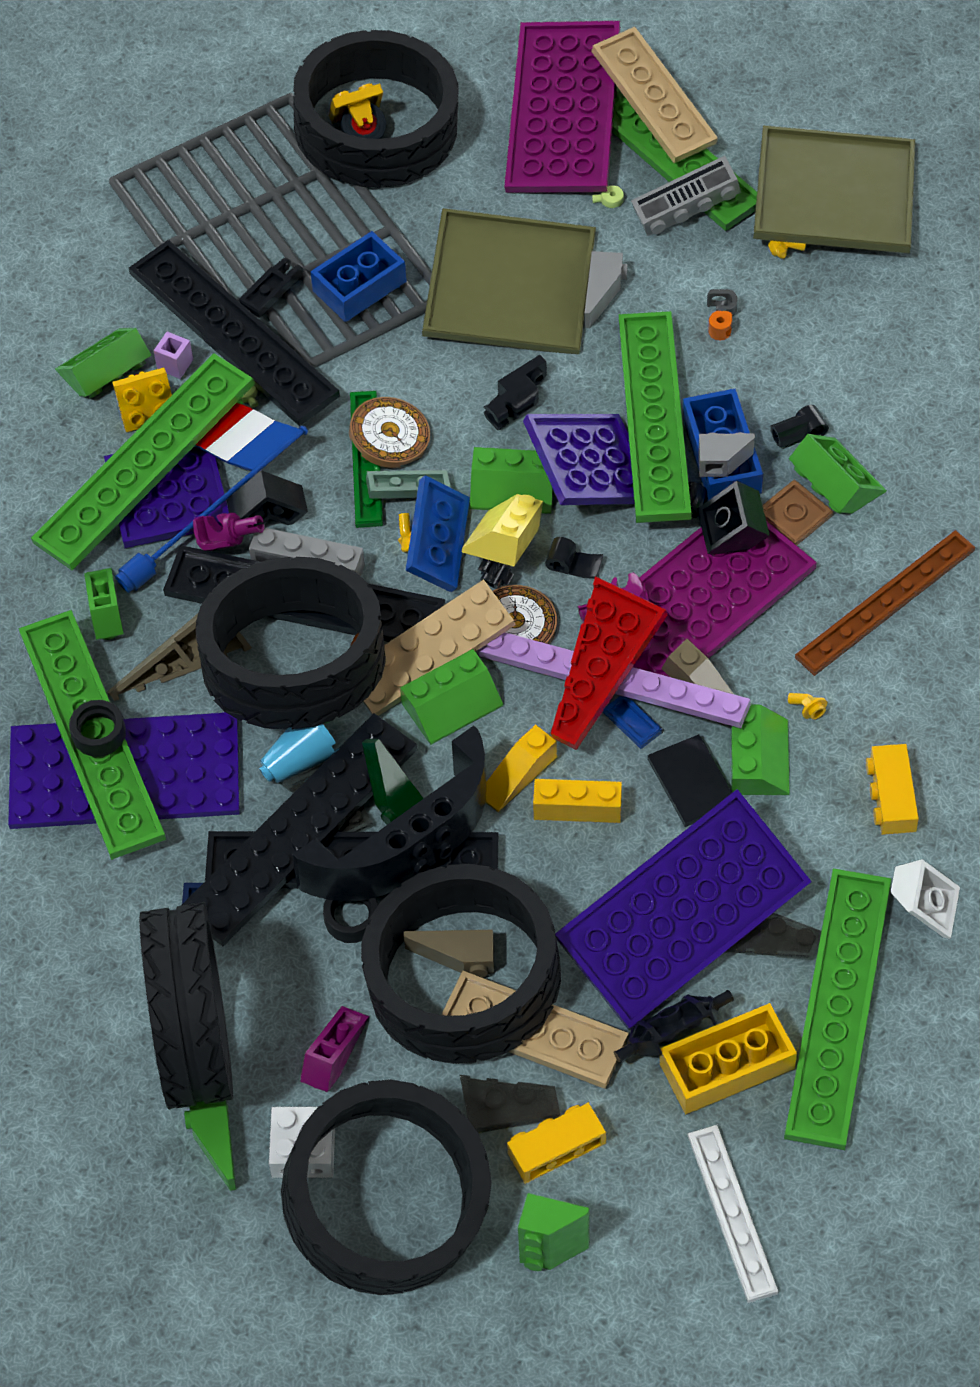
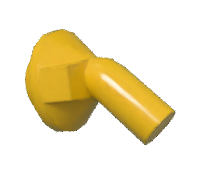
M770 240L768 246L775 257L778 256L780 259H784L787 255L788 247L804 251L806 244Z
M409 513L399 514L401 536L398 541L401 544V550L407 552L409 551L411 537Z
M789 693L788 695L789 704L804 705L802 715L805 719H817L826 711L827 701L825 698L813 697L810 694Z

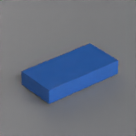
M619 696L603 710V713L640 749L662 733V729L628 697Z

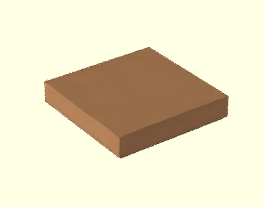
M795 479L763 504L766 521L796 546L830 519L834 513L833 510Z

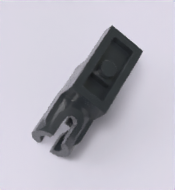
M538 355L498 380V395L484 406L486 410L484 415L496 430H500L509 424L508 417H512L515 420L539 402V393L536 385H539L547 376V361L541 355Z

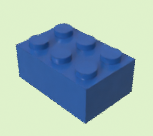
M373 231L310 271L313 292L345 323L407 282L405 261Z

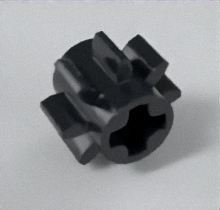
M484 558L478 567L482 575L480 580L484 579L488 586L495 589L504 584L508 586L514 574L510 572V565Z

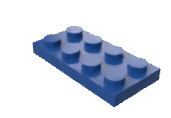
M426 475L419 479L405 571L449 592L457 589L470 497Z

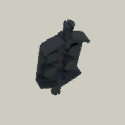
M726 990L714 998L711 996L702 997L688 994L680 1002L662 1009L658 1014L649 1019L636 1022L635 1026L630 1029V1039L627 1040L628 1045L614 1051L615 1058L621 1063L627 1058L638 1054L641 1056H660L662 1052L658 1045L659 1043L669 1042L682 1030L700 1025L704 1018H709L714 1026L717 1025V1011H719V1008L734 1001L731 992Z

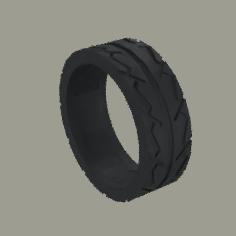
M389 30L350 32L332 38L329 42H324L312 50L302 61L304 64L299 66L294 78L293 88L294 134L298 147L306 159L322 173L338 181L341 179L344 183L361 187L381 188V186L403 185L420 179L422 175H427L435 170L447 158L448 152L452 151L457 137L458 81L454 69L446 58L428 43L413 36L410 38L407 34ZM374 78L389 79L415 87L429 97L436 105L437 112L425 125L413 132L392 138L370 139L349 135L335 129L319 116L314 107L324 95L342 84L355 80Z
M313 557L269 559L250 565L247 569L243 568L225 578L213 589L212 593H209L202 603L196 620V639L204 684L210 696H214L215 699L213 701L224 712L240 721L245 720L248 724L262 728L283 730L291 727L292 729L314 727L333 721L336 717L340 718L357 708L370 696L371 692L378 685L386 662L379 600L373 589L368 588V583L359 574L345 566L335 565V562ZM287 611H315L336 616L349 623L359 632L356 641L337 659L317 669L298 674L273 675L258 673L239 666L223 654L228 643L242 629L266 616Z
M475 864L447 865V868L437 867L421 872L401 883V887L393 889L379 903L370 917L372 921L367 924L361 942L362 969L375 1015L392 1039L406 1050L426 1059L429 1058L433 1061L452 1064L477 1062V1060L485 1061L508 1053L523 1044V1040H528L545 1023L554 1008L552 1004L557 1001L561 985L560 956L555 928L548 908L531 887L516 876L499 869L494 870L489 866ZM479 912L503 918L523 930L537 948L535 962L528 977L513 994L493 1007L468 1015L444 1016L425 1012L411 1006L400 998L387 983L390 964L397 949L404 942V931H416L419 927L430 921L455 913Z
M202 902L177 906L175 910L161 908L141 911L139 914L144 981L156 1062L165 1104L168 1110L175 1107L196 1106L197 1102L202 1101L205 1104L233 1100L232 1071L225 1014L206 904Z
M390 1079L368 1081V1083H360L340 1090L323 1102V1105L318 1106L303 1124L284 1167L281 1200L284 1219L291 1238L305 1259L329 1280L348 1289L375 1295L403 1293V1290L404 1292H410L428 1285L454 1266L478 1234L487 1213L492 1181L489 1160H487V1153L481 1138L464 1114L462 1115L459 1108L441 1094L421 1085L418 1087L414 1083ZM391 1116L407 1120L429 1132L448 1152L459 1174L462 1205L455 1233L437 1249L424 1256L405 1261L376 1260L364 1257L344 1247L329 1234L318 1219L310 1200L307 1182L311 1152L317 1143L331 1130L357 1118Z

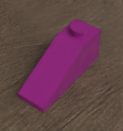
M341 1006L306 1051L300 1082L310 1085L315 1089L328 1092L340 1077L369 1016Z

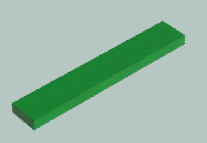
M376 391L350 392L351 418L355 410L362 403L377 398ZM352 441L356 528L383 526L382 498H369L366 483L367 471H380V466L361 456L362 453Z

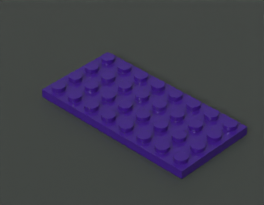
M226 712L124 719L126 742L159 820L240 815L238 719ZM56 723L11 726L9 828L20 829L96 824Z
M736 789L556 932L555 935L560 945L625 1027L630 1029L636 1022L660 1005L812 881L739 790Z

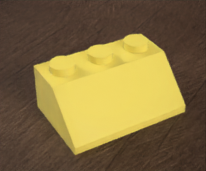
M516 494L488 510L462 547V553L515 567L539 529L543 501L535 499L530 495Z

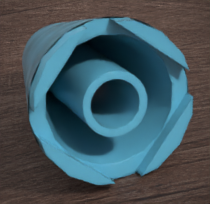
M323 724L300 729H292L291 727L284 731L260 760L263 766L259 770L268 782L274 780L276 783H279L325 762L339 749L332 748L336 742Z

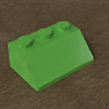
M118 328L59 365L55 370L79 396L92 398L103 391L102 387L107 383L113 384L112 382L123 379L125 377L123 373L129 369L134 371L146 364L145 359L150 357L151 353L137 328Z
M807 434L788 458L795 465L794 470L800 476L807 478L812 483V489L819 495L825 496L829 501L828 505L839 514H852L887 491L834 437Z
M474 447L471 468L470 509L490 510L519 494L530 495L535 499L542 500L541 513L551 514L554 490L535 450Z
M474 649L400 687L403 707L430 745L503 706V702L487 667Z
M751 704L742 727L731 726L732 793L738 789L742 795H789L788 719L760 704Z
M527 1193L518 1225L520 1263H524L527 1269L533 1271H541L542 1268L551 1270L587 1250L590 1243L589 1208Z

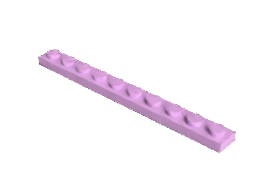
M504 632L479 649L477 654L479 657L566 680L572 666L571 659L574 651ZM632 667L615 692L617 695L738 728L742 727L751 706L749 698Z

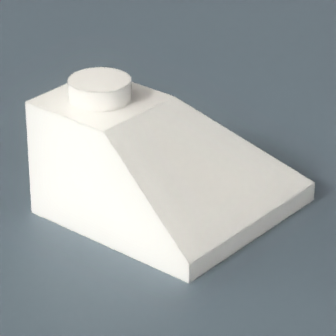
M923 859L896 866L891 887V893L910 914L942 937L951 938L960 887Z

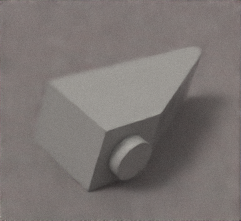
M592 251L585 305V328H591L621 289V281L627 280L628 264H623V253Z

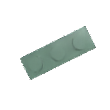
M447 470L367 471L366 483L369 498H417L419 479L426 475L450 487Z

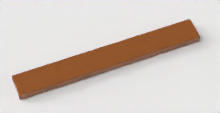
M956 530L796 653L795 659L814 676L973 553L975 546Z

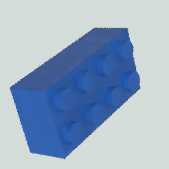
M735 388L683 398L682 419L698 470L699 434L750 433ZM755 447L754 454L727 477H701L703 486L707 490L706 496L708 501L736 481L762 493L763 472Z

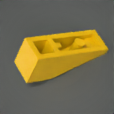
M535 724L515 743L487 780L486 803L497 812L505 807L557 758V741Z

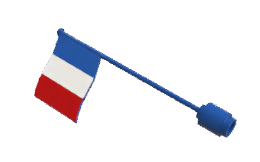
M236 403L194 447L202 449L228 464L251 472L199 516H208L303 434L307 435L308 429L305 426L296 428L277 422L248 406ZM193 521L151 557L148 554L143 556L141 553H137L118 569L119 573L115 576V579L126 592L130 593L132 590L137 591L156 574L154 569L157 566L155 560L193 528Z

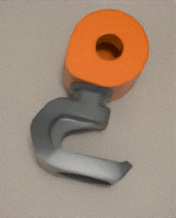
M711 289L707 294V306H716V312L712 313L709 317L708 332L711 338L715 340H725L731 335L732 316L737 312V295L734 291L728 289ZM715 296H723L726 299L723 301H715L712 298Z

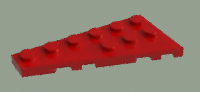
M596 576L593 582V592L586 606L585 620L581 624L571 659L570 673L565 680L562 701L558 705L551 730L553 739L575 750L578 749L668 616L666 609Z

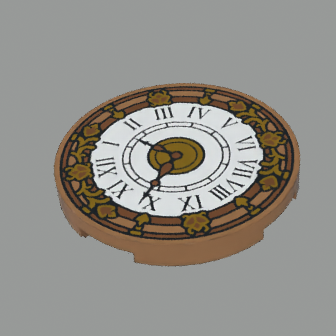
M378 397L362 403L355 410L349 426V437L356 448L362 453L361 456L369 462L382 467L400 468L401 465L419 460L423 456L429 443L430 428L424 415L412 404L398 398Z
M508 585L493 590V593L515 622V626L505 633L546 644L552 642L557 628V614L552 602L543 593L523 585Z

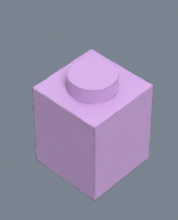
M170 332L165 333L154 349L157 369L164 367L167 374L181 379L193 361L190 340Z

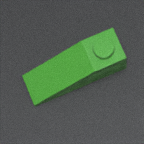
M107 568L84 573L96 640L102 638L109 640L118 635H123L112 569Z
M227 1100L205 1104L204 1101L197 1102L196 1106L189 1107L190 1111H184L186 1129H192L195 1141L230 1191L236 1190Z

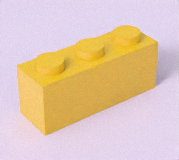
M907 744L872 746L871 756L866 758L867 775L873 776L874 783H870L871 800L877 801V808L873 810L875 825H880L882 835L916 832L918 812Z
M535 779L533 799L534 820L620 823L622 782Z
M588 1102L582 1106L575 1105L565 1111L564 1115L554 1120L549 1118L542 1121L537 1128L527 1133H517L507 1142V1151L523 1182L526 1184L606 1144V1131Z

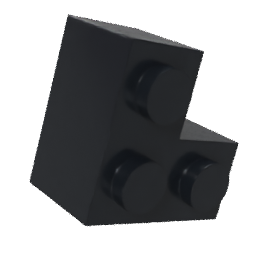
M262 470L226 500L229 513H236L240 519L260 515L263 522L253 524L254 526L264 524L269 519L286 525H292L308 512L302 485Z

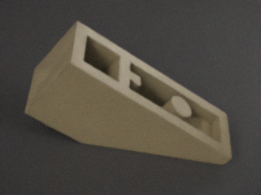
M688 639L668 656L661 668L671 678L734 694L710 660Z
M493 930L404 931L406 950L460 973L466 971L481 978L488 974H494Z

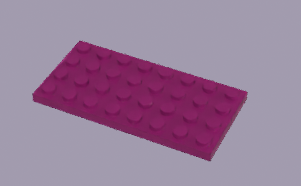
M620 21L520 22L504 185L506 193L607 192L616 84L591 51L593 45L620 33Z
M768 522L767 526L770 536L750 550L716 555L707 554L702 528L700 527L639 577L648 591L649 602L666 609L668 616L633 667L670 677L661 668L668 656L686 639L693 643L709 659L814 571L817 562Z

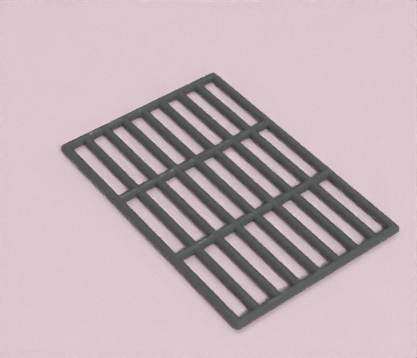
M293 93L283 95L109 178L110 186L154 247L157 248L166 241L161 239L122 185L123 182L135 177L175 232L176 236L169 240L177 247L183 244L199 267L232 296L231 291L193 239L206 233L248 290L255 282L215 228L228 222L266 272L271 266H274L238 219V217L251 212L283 256L291 260L292 268L296 265L303 267L304 272L300 279L346 339V341L333 347L289 288L282 296L324 352L310 358L272 306L265 312V315L284 341L314 368L425 313L427 301L424 302L407 280V282L399 287L414 307L401 313L390 297L386 295L379 301L392 318L378 324L366 308L358 315L369 329L355 335L349 325L313 292L310 271L354 242L348 244L304 185L318 180L361 237L370 231L328 176L306 159L298 147L294 132L278 113V109L288 104L293 109ZM268 115L309 168L310 172L297 177L255 120ZM246 125L288 182L275 188L233 130ZM224 135L266 193L253 198L211 141ZM202 146L244 203L231 209L190 155L189 151ZM179 156L222 214L208 220L166 162ZM157 167L199 225L186 231L144 173ZM352 185L384 226L374 233L381 240L391 235L430 286L432 271L366 187ZM295 190L339 249L326 255L282 196ZM273 201L317 260L304 266L260 207Z

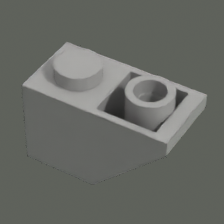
M742 432L735 434H699V477H727L754 454L755 434Z

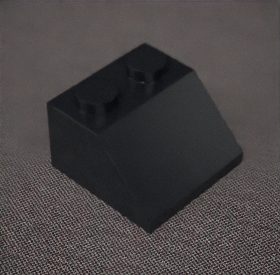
M739 481L734 482L697 508L707 554L716 555L750 550L770 536L759 491Z

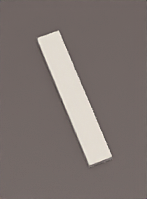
M715 1125L688 1133V1139L747 1302L750 1303L777 1295L778 1289L718 1126Z

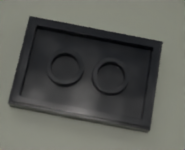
M699 734L648 755L647 760L685 827L694 824L732 793Z

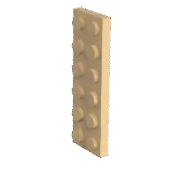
M636 27L593 45L591 52L673 163L679 162L717 143L718 137Z
M484 579L384 645L386 662L382 678L370 696L363 701L372 714L375 713L379 716L400 703V687L472 649L475 652L515 626L513 618Z
M462 971L441 1015H468L484 1011L501 1003L516 990ZM552 1004L554 1008L545 1023L528 1040H523V1044L509 1051L512 1054L606 1089L618 1063L614 1051L626 1045L629 1033Z

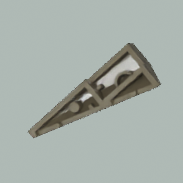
M198 613L107 691L114 701L119 700L118 694L134 688L137 692L145 690L144 685L158 679L163 683L201 668L196 639ZM238 632L228 643L223 654L227 656V653L240 648L245 652L252 647L242 634Z

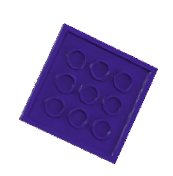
M527 414L523 423L560 505L634 504L629 435L619 414Z
M193 447L119 522L124 549L173 538L189 525L194 518L202 514L224 495L215 456L202 449ZM113 454L104 456L105 462H106ZM226 500L208 515L213 516L220 526L222 524L217 519V515L229 513ZM194 528L185 535L194 534Z

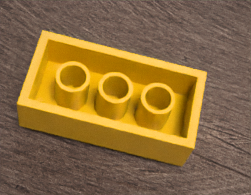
M769 1003L660 1048L662 1055H660L659 1064L686 1115L794 1070L797 1052Z

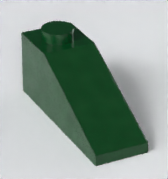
M365 739L362 742L375 804L382 813L380 815L381 819L388 825L424 798L379 739Z

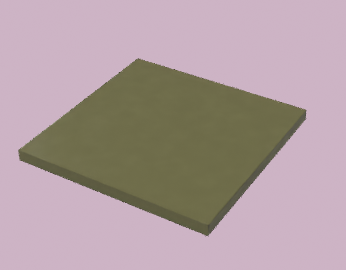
M763 125L753 239L910 253L915 139Z
M442 208L422 336L544 352L579 354L596 227Z

